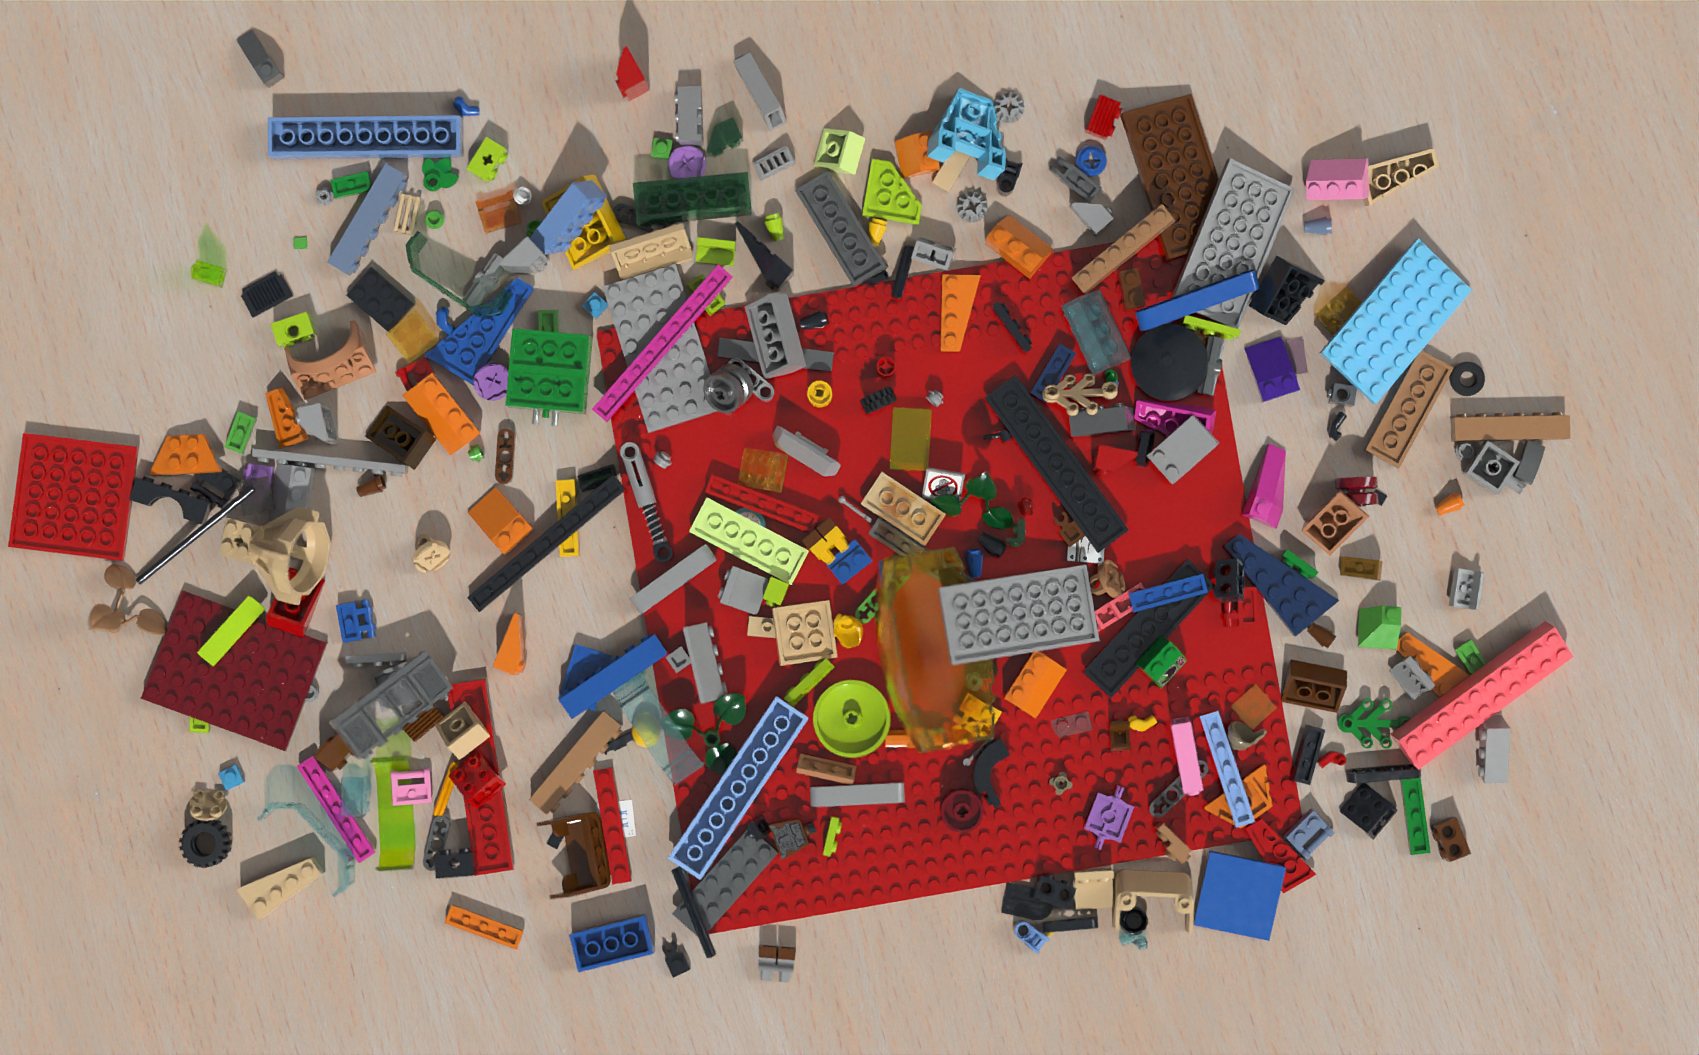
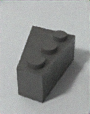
M1123 403L1112 404V408L1107 409L1104 406H1098V412L1094 415L1088 414L1086 408H1079L1077 415H1069L1072 437L1136 430L1134 408L1123 406Z

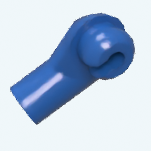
M460 96L454 99L453 106L462 116L480 115L479 106H468L464 102V98Z
M443 306L436 311V322L445 333L450 335L455 328L447 322V316L450 312L447 307Z

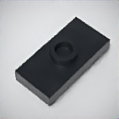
M614 464L577 476L582 492L598 488L612 475L618 478Z

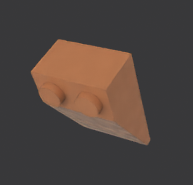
M1339 491L1304 522L1301 531L1331 556L1369 518V515L1344 493Z

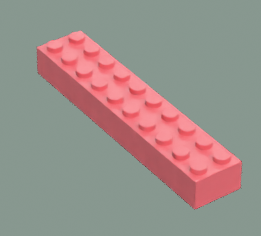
M1545 621L1392 732L1391 736L1409 763L1419 770L1574 656L1557 629Z

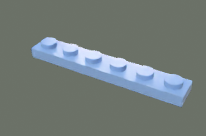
M1216 711L1200 716L1236 828L1255 822L1219 712Z

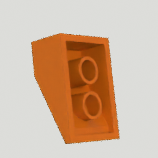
M497 487L492 489L467 512L505 555L534 530L532 525Z
M514 613L492 666L515 676L523 673L527 663L524 662L523 617L520 613Z

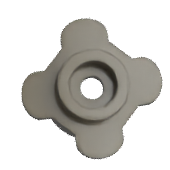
M1060 772L1057 777L1051 778L1049 781L1050 785L1056 789L1055 792L1058 795L1063 794V791L1072 788V782L1068 781L1065 772Z

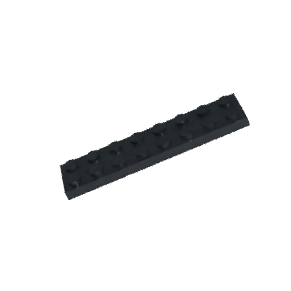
M1186 559L1164 584L1203 573ZM1204 575L1209 593L1215 584ZM1208 593L1138 611L1082 672L1106 695L1112 698L1139 669L1135 663L1161 635L1167 638Z

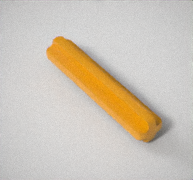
M452 761L433 810V815L437 817L443 816L454 787L449 774L459 766L457 762Z

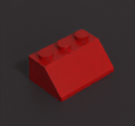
M627 46L624 47L616 72L618 79L615 82L623 98L627 97L631 101L648 92L649 88Z

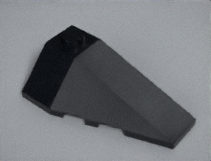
M737 221L735 226L766 280L765 284L772 291L776 289L779 292L794 276L793 270L775 253L772 255L764 243L758 242L757 238Z

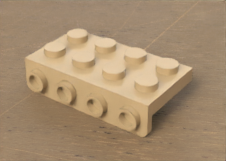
M683 223L673 224L661 230H653L651 233L642 236L638 235L626 241H618L609 246L621 281L693 259V253Z

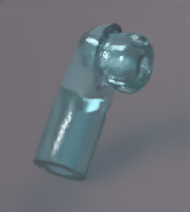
M1126 934L1119 937L1122 946L1133 943L1138 946L1139 950H1146L1148 947V940L1142 935L1131 936Z

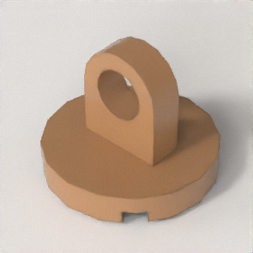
M1107 559L1099 563L1098 574L1089 579L1091 593L1101 595L1107 592L1114 598L1124 593V577L1121 573L1118 574L1116 570L1118 566L1113 561ZM1100 581L1099 587L1095 589L1096 583Z

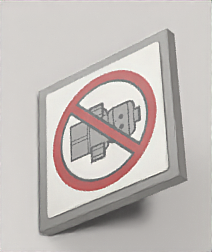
M927 467L922 498L931 499L941 494H951L960 501L965 473Z

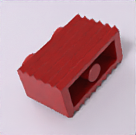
M1099 94L1085 133L1106 140L1108 136L1112 137L1116 127L1112 124L1115 118L1119 119L1122 108H1119L1121 102Z

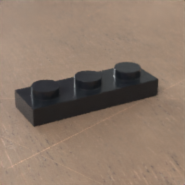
M996 302L992 305L991 309L1024 354L1032 349L1030 346L1032 341L1026 334L1022 335L1019 330L1021 328L1019 323L1015 319L1011 320L1008 315L1010 312L1005 304Z
M1305 724L1290 780L1307 785L1311 784L1325 729Z

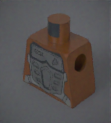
M800 818L769 824L782 860L809 845L807 836L817 833L814 822L802 825Z

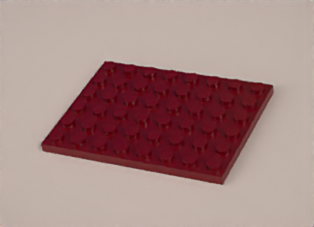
M182 591L140 699L274 748L287 751L304 707L305 699L308 696L310 686L314 681L328 643L307 635L300 637L267 625L266 620L257 618L213 667L197 652L230 617L235 609Z

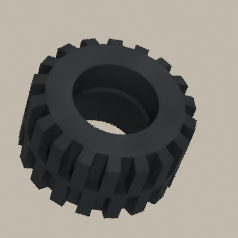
M197 820L186 827L187 829L181 833L183 836L179 840L182 843V846H179L180 851L183 850L184 853L182 856L188 859L186 862L189 864L193 863L195 867L207 868L217 865L226 859L228 852L231 851L230 844H232V840L229 838L231 833L226 830L227 826L222 825V822L219 820ZM201 832H208L215 839V849L211 854H204L197 848L196 840Z

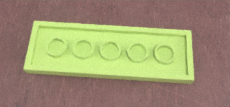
M706 498L689 531L792 585L809 553V550L709 498Z

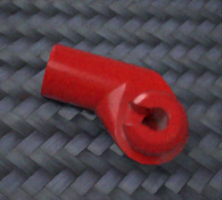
M1328 751L1317 760V763L1322 769L1329 763L1342 766L1346 763V757L1341 752Z

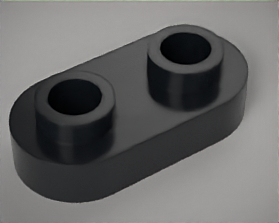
M1145 428L1139 434L1140 445L1135 457V462H1137L1138 466L1147 467L1150 462L1147 455L1152 451L1155 439V432L1152 429Z

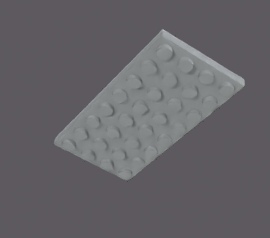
M1227 158L1171 298L1253 269L1258 281L1295 188L1231 158ZM1253 292L1196 313L1222 325L1239 329Z
M676 264L603 286L627 367L632 364L687 301ZM695 323L690 326L635 389L648 433L718 412L709 405L704 396V382L711 374Z
M1087 565L937 588L950 665L1099 641Z

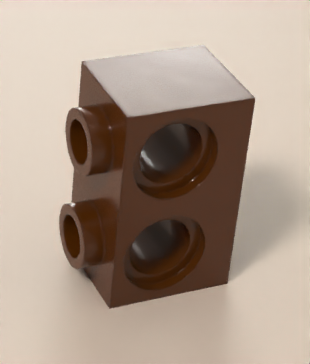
M1451 817L1432 825L1433 830L1431 833L1434 840L1439 842L1441 848L1438 851L1442 859L1452 862L1471 854L1456 817ZM1445 826L1450 828L1448 836H1443L1442 829ZM1452 844L1457 846L1455 854H1450L1449 847Z

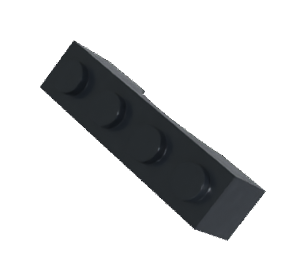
M143 476V479L136 478L129 500L146 506H152L159 499L170 497L181 506L184 519L201 525L208 520L213 503L208 502L209 498L197 495V498L190 496V491L181 488L179 492L172 489V485L161 482V485L155 484V479Z

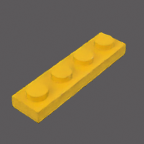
M575 479L555 480L558 521L577 505ZM579 530L559 546L560 557L580 556Z

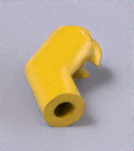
M1153 715L1145 720L1137 719L1136 716H1130L1127 720L1130 722V728L1138 731H1145L1157 723Z

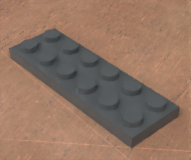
M828 170L795 189V192L853 287L886 268V265Z
M748 829L692 891L707 932L778 854L764 839L756 842L755 838L753 839L749 835ZM683 901L672 914L697 936Z

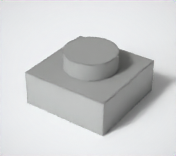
M682 646L665 657L676 673L691 664L690 657Z

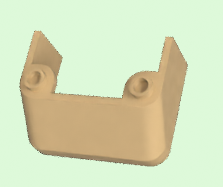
M1122 869L1116 873L1112 927L1115 930H1119L1120 910H1131L1136 904V896L1175 898L1174 906L1176 910L1186 914L1185 931L1193 934L1194 896L1192 879L1188 874L1184 872Z

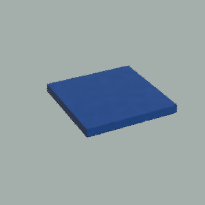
M1210 850L1193 925L1269 941L1286 866Z

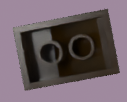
M387 405L365 435L366 438L413 470L417 468L436 441V438Z

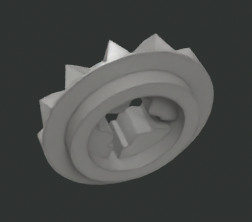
M1011 92L1002 93L994 103L996 116L1003 122L1013 123L1019 120L1024 113V103L1018 94ZM1009 100L1012 106L1017 107L1011 110L1010 115H1008L1007 109L1004 108Z
M976 192L965 193L957 203L959 216L967 222L980 221L986 215L988 209L985 198L982 194ZM969 200H970L973 204H978V203H980V204L975 208L976 214H975L971 209H970V210H965V209H967V207H969Z

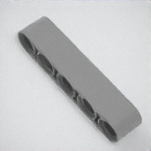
M705 544L640 590L630 600L638 612L643 614L717 561V558L707 544Z
M904 782L810 787L811 807L905 802Z

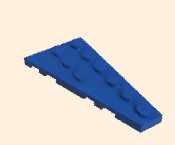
M516 278L478 312H475L457 327L448 337L439 342L436 347L427 352L425 356L473 385L475 372L479 367L490 361L534 288Z

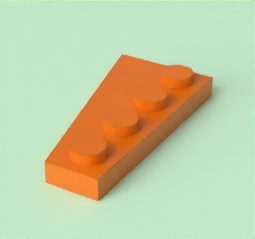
M1405 632L1398 639L1397 652L1403 658L1411 656L1419 662V667L1431 676L1432 682L1435 684L1431 690L1438 698L1470 676L1408 632Z

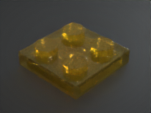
M414 311L386 333L387 337L409 364L440 342L417 311Z

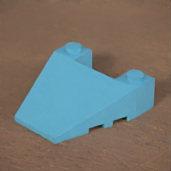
M957 89L928 140L927 157L944 163L956 150L978 158L977 175L995 180L1005 171L1006 152L1005 148L1001 146L1000 139L1002 136L1001 132L997 130L996 123L998 121L993 101L964 89Z

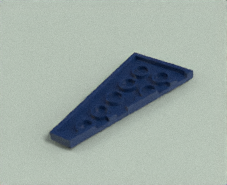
M1237 534L1223 546L1233 559L1237 558L1244 563V574L1257 588L1258 592L1293 636H1297L1340 601L1240 534Z

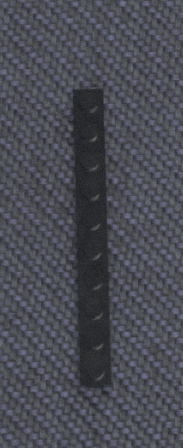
M612 475L467 598L478 612L483 611L627 489L615 475Z

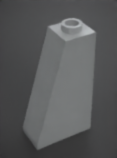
M751 53L740 55L733 61L769 131L787 123L779 102Z

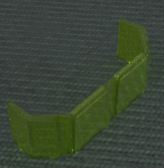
M408 756L374 757L370 760V763L374 764L377 780L380 838L379 866L376 867V870L414 869L416 850L413 804L392 805L390 780L391 770H396L397 772L411 771ZM412 778L397 780L398 785L412 784Z

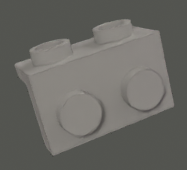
M1454 568L1449 606L1479 610L1482 586L1484 584V572Z
M1408 656L1392 667L1389 673L1406 693L1415 700L1422 693L1431 690L1435 684L1432 682L1431 676L1419 667V662L1415 658Z

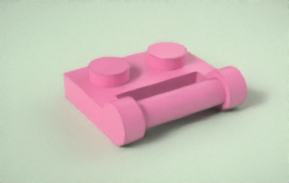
M429 767L415 771H390L393 806L432 802ZM399 779H424V783L398 785L397 782Z

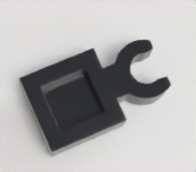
M672 941L673 950H667L665 945L662 946V950L666 955H669L665 962L674 978L691 970L683 951L677 954V944L675 941Z

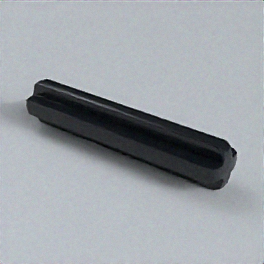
M907 245L903 248L891 294L892 298L899 300L903 297L912 262L913 246Z

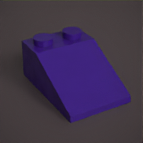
M1282 337L1244 348L1262 403L1300 390Z

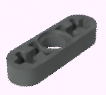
M444 815L436 817L432 822L423 858V866L429 871L435 870V864L430 867V863L427 862V859H431L433 853H429V849L433 852L445 850L451 822ZM441 819L446 824V827H443L441 833H445L444 836L434 834V831H439V825H436V823L441 821ZM435 837L440 838L442 841V846L438 849L434 848L431 844L432 839Z

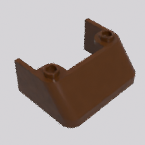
M596 812L581 813L537 822V826L551 825L555 836H565L571 874L564 876L562 880L563 892L549 895L550 899L573 897L609 886L611 877L601 820Z

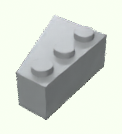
M701 86L678 87V92H674L675 104H678V111H675V123H678L676 142H679L680 147L686 145L693 147L703 146Z
M1493 715L1479 725L1480 765H1478V775L1484 783H1508L1510 727L1502 715Z

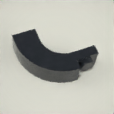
M1001 738L991 742L981 751L976 759L973 771V780L977 793L981 794L985 791L987 794L984 795V798L988 805L993 804L994 808L1001 805V802L990 782L991 770L996 763L1010 756Z

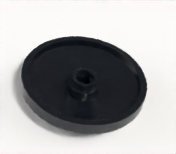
M1176 324L1159 325L1148 330L1137 341L1131 356V370L1137 385L1146 394L1162 401H1177L1193 394L1203 383L1208 370V354L1201 339L1190 329Z

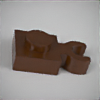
M1062 512L1064 521L1059 522L1056 518L1053 521L1057 526L1062 527L1058 533L1070 548L1085 537L1075 521L1069 524L1067 514Z

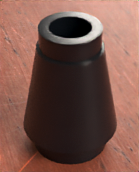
M820 309L799 320L802 330L825 328V325H829L826 311H820Z
M985 532L978 539V542L993 557L1000 558L1007 548V545L1004 544L1005 541Z

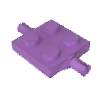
M1117 786L1113 796H1106L1097 792L1084 829L1094 832L1098 836L1093 847H1098L1101 850L1105 839H1112L1121 843L1134 806L1120 799L1125 788Z

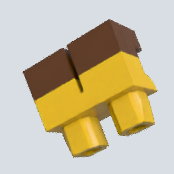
M829 517L817 527V530L827 542L816 530L802 540L805 546L827 565H830L836 559L830 552L834 547H837L841 553L849 548L845 540L846 537Z

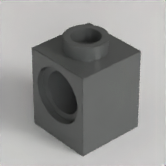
M1333 383L1331 387H1328L1326 397L1329 398L1330 404L1352 407L1355 405L1357 388L1351 385ZM1338 390L1345 392L1344 400L1337 397Z

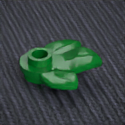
M427 158L422 164V172L425 176L423 185L428 191L435 192L440 188L447 189L458 181L459 177L456 174L450 173L452 166L449 158L441 159L436 163ZM435 179L436 184L430 185V180Z

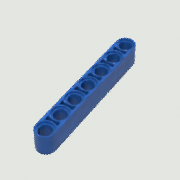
M1248 270L1135 311L1140 331H1144L1253 292L1260 287L1255 270Z

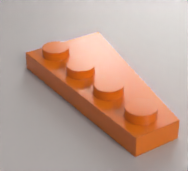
M942 274L940 352H960L981 275Z

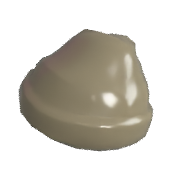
M1233 721L1228 726L1227 737L1233 750L1243 751L1253 744H1257L1267 731L1261 729L1254 733L1245 724Z

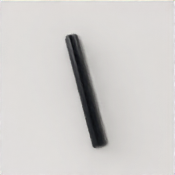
M676 867L672 869V874L706 958L714 957L716 955L715 949L682 867Z

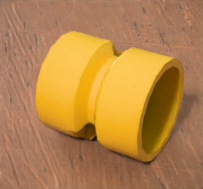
M824 381L812 383L807 391L809 402L817 408L827 406L832 399L831 387Z

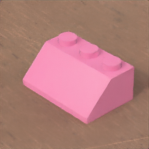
M1368 158L1311 160L1306 179L1307 200H1346L1369 197Z

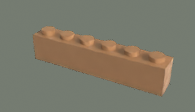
M1161 204L1075 274L1072 279L1082 292L1087 294L1176 220L1165 206Z
M1535 412L1533 416H1526L1525 413H1514V416H1506V413H1495V417H1487V413L1475 414L1476 417H1468V414H1456V417L1451 419V442L1565 440L1571 438L1570 415H1564V412H1552V416H1545V412Z
M604 710L529 800L546 815L549 812L554 813L560 806L559 800L562 797L566 799L573 791L570 787L575 782L578 784L584 778L583 772L587 767L591 769L598 761L595 757L599 753L604 754L610 745L607 743L611 738L616 739L620 735L622 724Z

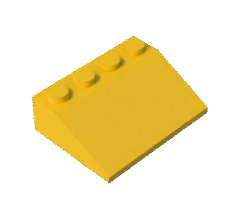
M595 174L582 176L574 181L592 180L602 190ZM571 184L541 201L547 215ZM607 198L603 201V206L592 215L593 219L584 225L581 229L582 233L571 242V247L565 252L573 270L611 253L610 245L618 241H626Z

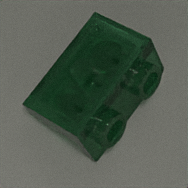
M1018 519L1017 523H1014L1013 535H1017V538L1005 539V543H1009V547H1021V544H1025L1026 519Z

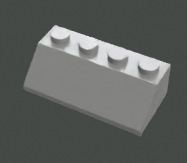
M771 293L745 306L763 378L768 379L793 373L806 367L788 295Z
M708 623L685 627L683 631L700 702L702 704L717 700L728 693L726 683L721 682L720 675L723 674L721 663L717 664L716 656H719L717 645L712 644L711 637H714L712 625L708 626Z

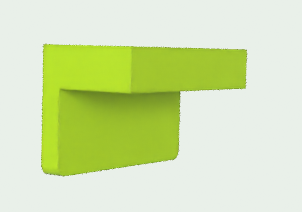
M697 237L696 262L734 266L736 241Z

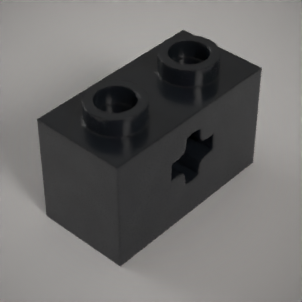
M470 848L458 849L459 852L451 853V849L439 850V854L434 855L436 879L477 875L476 851H470ZM452 861H459L460 865L456 866L455 864H452Z

